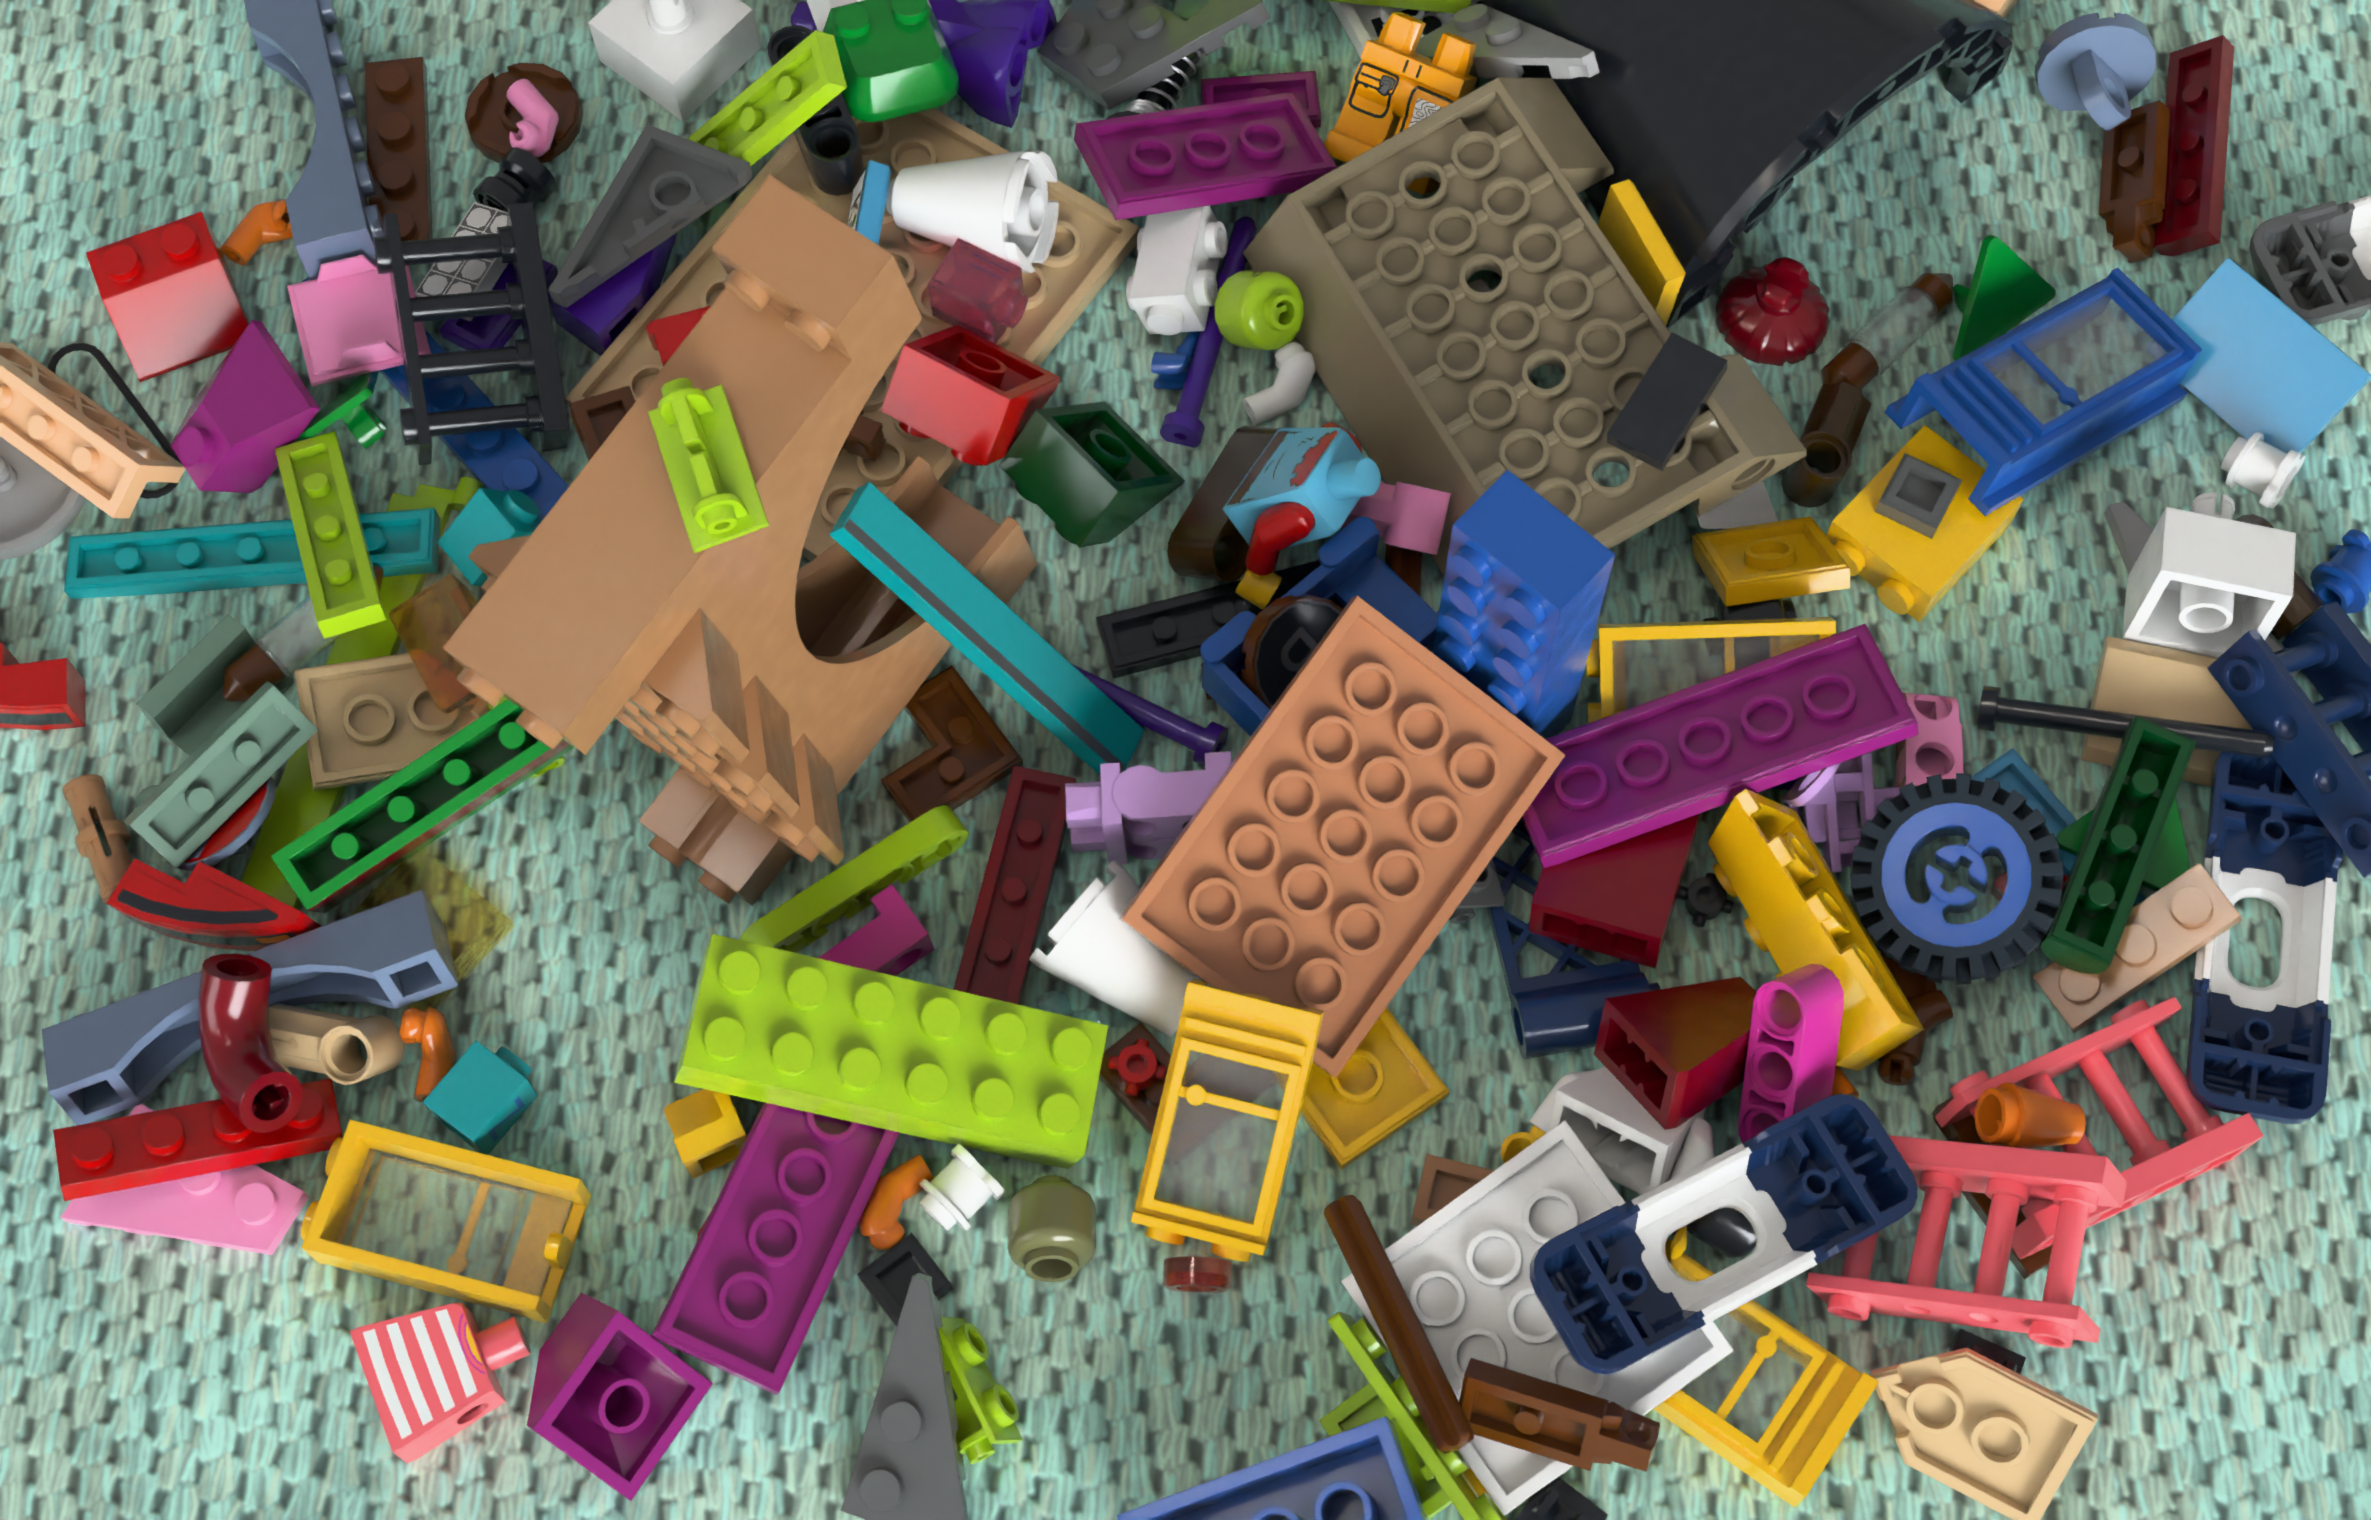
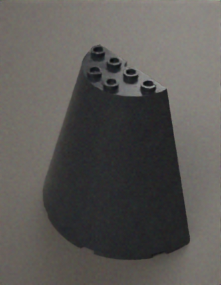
M1481 0L1484 5L1594 51L1599 68L1598 74L1590 78L1577 77L1553 80L1613 166L1614 174L1584 190L1599 219L1610 185L1630 179L1686 272L1668 319L1667 329L1711 296L1719 278L1734 256L1732 253L1736 246L1729 240L1733 234L1737 236L1742 231L1747 234L1756 227L1779 199L1790 189L1794 181L1793 176L1829 150L1878 107L1911 84L1924 78L1942 63L1947 67H1952L1945 89L1962 104L2003 72L2013 44L2006 37V35L2013 31L2009 23L1996 11L1974 0ZM1522 65L1524 70L1523 78H1551L1548 66Z

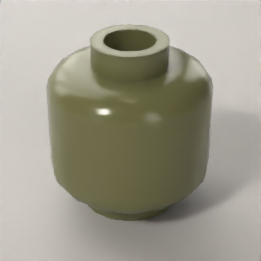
M1057 1175L1037 1178L1032 1184L1019 1190L1011 1198L1008 1209L1007 1249L1012 1261L1025 1270L1029 1277L1038 1281L1060 1282L1074 1277L1078 1270L1082 1269L1092 1260L1096 1249V1207L1091 1195L1081 1187L1072 1184L1067 1178Z

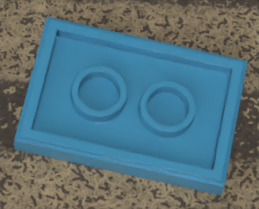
M2229 257L2172 319L2202 349V352L2181 381V384L2245 439L2249 440L2254 433L2259 431L2264 434V442L2287 454L2290 450L2302 453L2371 380V374ZM2154 340L2143 351L2154 361L2168 354Z

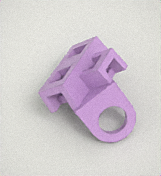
M1868 753L1800 777L1788 793L1784 795L1782 800L1785 801V806L1797 812L1800 819V806H1803L1805 828L1814 843L1822 842L1823 858L1833 873L1842 872L1841 867L1853 866L1852 856L1854 847L1859 844L1861 839L1860 831L1867 819L1871 821L1877 814V807L1886 798L1891 801L1900 794L1899 789L1901 787L1874 788L1872 753ZM1856 800H1859L1861 827H1858Z

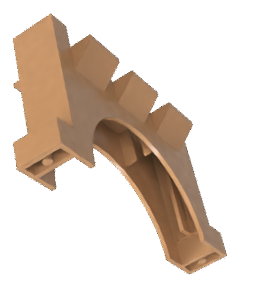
M771 175L766 178L712 247L728 274L723 281L726 288L531 535L479 544L470 553L468 558L488 576L481 586V589L486 593L442 647L464 667L456 678L458 682L492 707H495L504 696L513 704L522 708L523 712L515 722L552 750L564 739L586 755L612 720L616 718L630 729L628 731L648 748L659 755L663 751L678 763L679 768L638 820L655 835L648 846L677 868H680L686 859L704 871L698 882L727 904L732 901L735 895H738L752 906L779 875L795 852L810 863L820 854L835 866L839 864L844 857L837 796L952 645L837 542L799 569L812 517L839 452L876 385L923 318L893 254ZM677 378L690 379L693 387L699 388L702 391L721 384L723 385L770 525L694 553L648 414V411L658 408V402L663 398L662 386ZM919 456L915 458L899 480L885 494L889 500L1005 604L1014 596L1038 564L1017 521L1008 516L1001 525L941 486L929 463Z

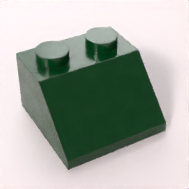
M1105 401L1036 409L999 465L1015 482L1017 492L1026 500L1037 504L1055 522V529L1060 536L1079 548L1110 542L1185 481Z

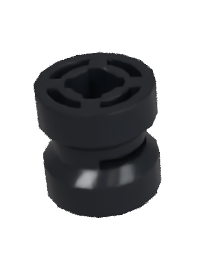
M515 147L511 148L500 160L499 172L495 176L485 177L474 189L473 195L479 204L508 212V204L533 202L534 206L536 202H545L556 190L557 183L551 172L537 158L525 150Z

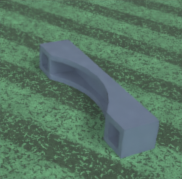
M244 0L249 27L265 65L287 77L307 95L315 108L316 129L312 152L300 180L285 200L294 244L309 280L317 279L321 264L362 254L376 265L374 237L384 236V224L377 204L368 206L367 197L377 193L367 160L358 161L357 153L367 151L357 116L348 117L347 110L357 108L348 74H339L337 68L347 65V60L338 31L329 32L328 29L329 25L338 23L332 0Z
M423 889L246 954L266 961L272 968L269 1007L276 1004L299 1006L343 1001L371 1003L398 1009L459 986L446 927ZM202 970L42 1029L48 1092L76 1125L91 1123L142 1104L164 1078L202 1048L198 1027L199 990Z

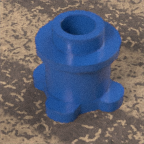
M2351 529L2342 537L2344 545H2336L2329 553L2331 560L2318 564L2312 570L2310 580L2314 588V594L2323 603V606L2337 601L2346 613H2358L2367 606L2369 593L2371 592V542L2364 532Z

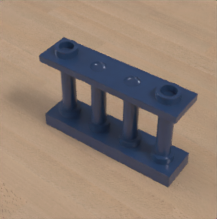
M2336 601L2322 606L2281 643L2285 649L2273 652L2257 629H2253L2245 633L2207 669L2251 728L2257 731L2268 732L2275 737L2272 756L2363 878L2371 875V780L2369 778L2371 777V645ZM2302 670L2324 700L2312 703L2291 676V673ZM2341 721L2363 752L2351 755L2329 725Z

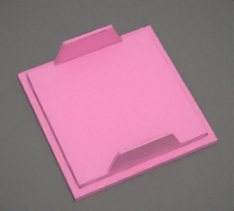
M363 254L321 264L317 279L287 286L311 386L403 365L390 273L378 274L377 265L373 264ZM405 266L410 298H414L416 294H414L415 290L408 266ZM414 322L418 354H431L423 322Z

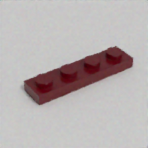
M2224 35L2169 54L2165 106L2170 110L2165 209L2162 210V221L2155 223L2156 237L2154 248L2161 255L2174 257L2220 243L2235 48Z
M1014 765L953 990L1021 1005L1032 963L1029 958L1036 948L1067 829L1065 784L1077 783L1076 778Z

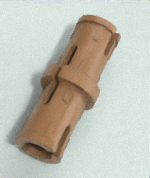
M88 774L72 779L65 784L62 791L69 803L79 832L75 837L78 852L82 857L89 859L100 888L102 901L107 903L132 863V858L127 848L130 834L126 824L116 818L107 796L102 776ZM95 822H99L112 854L109 857L105 855L94 825Z

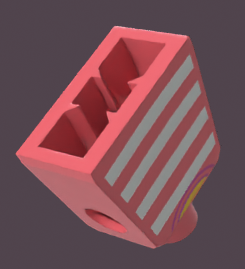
M451 1303L361 1326L350 1331L391 1450L406 1463L420 1458L506 1402L495 1370L531 1354L526 1335L516 1316L480 1331L474 1314L463 1303Z

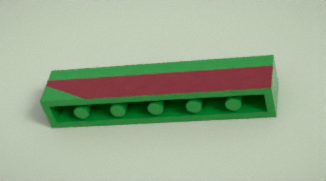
M507 699L271 855V857L306 910L326 913L575 747L564 739L560 741L554 750L547 747L515 722L523 712V709Z

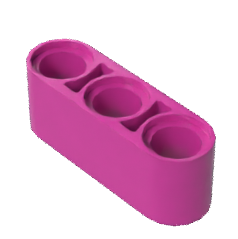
M1809 964L1764 983L1756 992L1753 1002L1738 1120V1132L1742 1143L1755 1137L1766 1128L1832 1095L1844 1008V991L1839 979L1831 970L1823 965Z

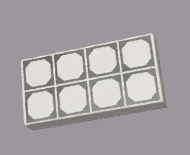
M474 202L451 237L497 233V227L507 225L508 212ZM500 258L434 263L414 294H416V297L491 291L508 263H501ZM467 317L462 319L472 321L474 317Z

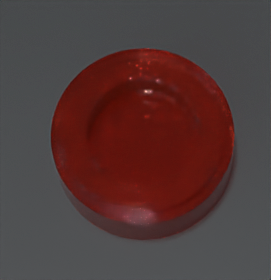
M1195 1256L1164 1259L1163 1285L1169 1290L1178 1292H1225L1228 1288H1231L1232 1262L1219 1258Z

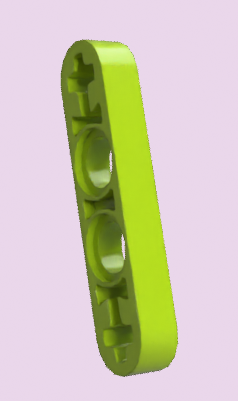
M949 805L935 807L758 919L743 932L739 940L798 953L829 933L826 927L844 915L849 920L871 906L872 902L870 899L898 880L902 885L961 848L968 839L969 832Z

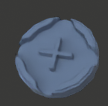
M2098 13L2082 15L2059 26L2043 41L2038 51L2039 59L2035 65V79L2038 90L2046 103L2060 111H2088L2101 128L2110 131L2130 118L2131 107L2129 101L2147 86L2156 70V49L2153 38L2145 24L2130 15L2114 13L2115 18L2107 17L2100 19Z

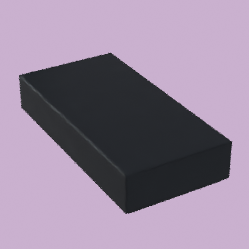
M1672 332L1608 431L1607 443L1663 471L1727 371V360Z

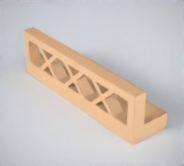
M0 342V436L112 518H130L147 482L179 483L185 471L184 466L16 345Z

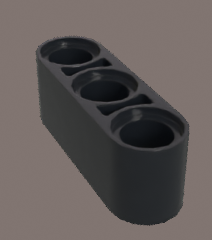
M796 25L784 27L776 31L770 38L767 46L771 67L813 31ZM840 93L793 131L814 183L819 190L834 196L851 193L864 170L858 131L843 95ZM841 155L840 157H837V158H830V157H832V156Z

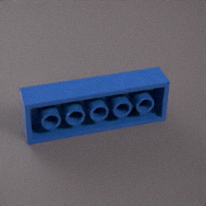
M1507 470L1452 525L1433 654L1544 739L1558 735L1572 719L1615 554Z

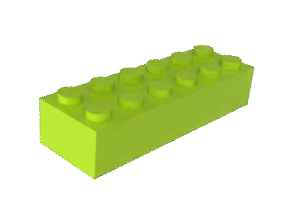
M712 934L703 954L674 1083L957 1145L959 1143L966 1148L1069 1169L1085 1156L1108 1025Z

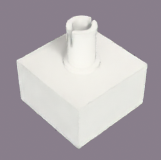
M612 0L588 22L599 60L682 122L761 48L753 9L740 0Z
M2216 492L2203 493L2197 496L2192 503V512L2166 507L2127 577L2122 639L2219 658L2250 630L2257 629L2265 640L2293 597L2296 533L2232 520L2235 503L2231 497L2225 494L2221 497L2220 511L2215 512Z

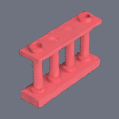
M2176 997L2149 1007L2145 999L2134 1002L2110 1018L2112 1025L1991 1079L1985 1070L1974 1073L1950 1088L1949 1091L1953 1099L1935 1116L1941 1128L1970 1115L1975 1119V1109L1980 1095L1986 1089L1997 1088L2000 1084L2006 1082L2064 1100L2051 1079L2080 1066L2134 1154L2129 1158L2133 1167L2120 1172L2127 1181L2123 1207L2097 1205L2095 1212L2088 1213L2086 1229L2236 1158L2264 1137L2250 1113L2224 1124L2218 1115L2211 1117L2205 1106L2193 1096L2186 1076L2157 1032L2164 1023L2182 1009ZM2133 1043L2187 1129L2182 1134L2186 1141L2185 1143L2171 1149L2165 1139L2157 1140L2105 1057L2106 1054ZM2085 1133L2077 1144L2060 1145L2063 1152L2098 1155ZM2029 1198L2028 1203L2021 1208L2026 1219L2015 1228L2012 1248L2020 1260L2053 1245L2060 1208L2053 1201Z
M1889 1135L1912 1171L1917 1186L1925 1192L1907 1283L1900 1284L1869 1280L1879 1232L1847 1248L1841 1276L1808 1272L1806 1286L1827 1304V1311L1849 1320L1866 1321L1868 1320L1869 1313L2027 1333L2031 1340L2057 1348H2069L2072 1346L2073 1340L2098 1343L2101 1329L2080 1306L2072 1305L2088 1213L2095 1212L2097 1205L2122 1208L2127 1181L2107 1156ZM1961 1191L1985 1193L1991 1199L1973 1293L1935 1288L1953 1198H1959ZM2029 1198L2051 1200L2060 1207L2042 1301L2003 1297L2019 1207L2026 1205Z

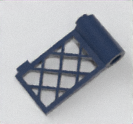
M1521 817L1511 832L1530 843L1513 867L1495 856L1492 858L1497 874L1505 878L1500 884L1504 897L1513 884L1533 896L1538 885L1536 880L1522 873L1536 851ZM1503 906L1487 907L1511 1002V1016L1518 1046L1523 1059L1595 1047L1605 998L1661 989L1657 982L1648 983L1645 974L1640 971L1639 964L1620 959V962L1597 966L1576 953L1580 947L1572 944L1565 947L1549 937L1529 932V923L1526 924L1504 911ZM1509 930L1519 936L1514 944H1512ZM1528 942L1559 959L1549 974L1521 979L1516 958ZM1567 965L1575 969L1564 971Z

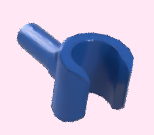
M1200 331L1188 332L1181 345L1177 347L1176 353H1154L1151 371L1152 373L1159 374L1158 378L1154 381V388L1183 389Z

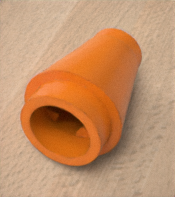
M2008 1082L2000 1084L1997 1088L1986 1089L1980 1095L1975 1109V1126L1979 1137L1985 1143H1991L1995 1146L2030 1149L2064 1144L2074 1145L2082 1139L2085 1131V1114L2080 1105L2068 1103L2067 1101Z

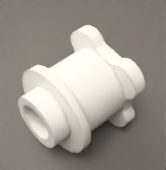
M2259 431L2254 433L2249 440L2240 436L2229 449L2221 465V469L2228 472L2225 484L2231 489L2237 484L2261 497L2259 504L2274 509L2301 468L2305 455L2290 450L2288 454L2264 442V434Z
M958 1143L951 1150V1156L954 1159L931 1182L923 1179L919 1183L927 1193L919 1204L946 1231L955 1223L965 1231H968L971 1228L968 1220L991 1197L998 1201L1005 1192V1189Z

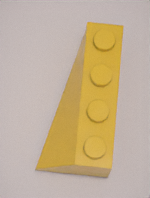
M1748 789L1737 794L1708 841V845L1718 861L1713 866L1714 873L1729 895L1734 898L1739 897L1749 917L1744 919V925L1748 934L1762 951H1769L1780 969V972L1775 975V979L1809 964L1823 965L1831 970L1839 979L1844 991V1008L1836 1066L1860 1071L1925 1029L1797 812Z

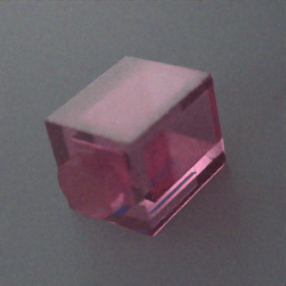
M959 238L927 284L932 316L953 326L958 324L995 344L1007 327L1012 329L1020 322L1028 302V297L1024 294L1021 267Z

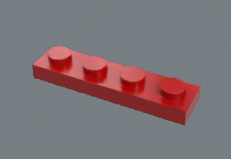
M332 1079L302 1083L303 1100L299 1111L285 1126L269 1133L254 1132L246 1128L231 1113L223 1099L55 1129L53 1133L63 1199L68 1201L330 1150L333 1142L338 1137L343 1138Z

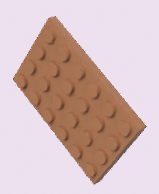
M1359 596L1352 597L1119 919L1192 974L1207 982V985L1210 987L1238 994L1252 993L1270 998L1271 1002L1309 1011L1311 1008L1325 1011L1313 1063L1330 1076L1336 1078L1563 760L1565 754Z

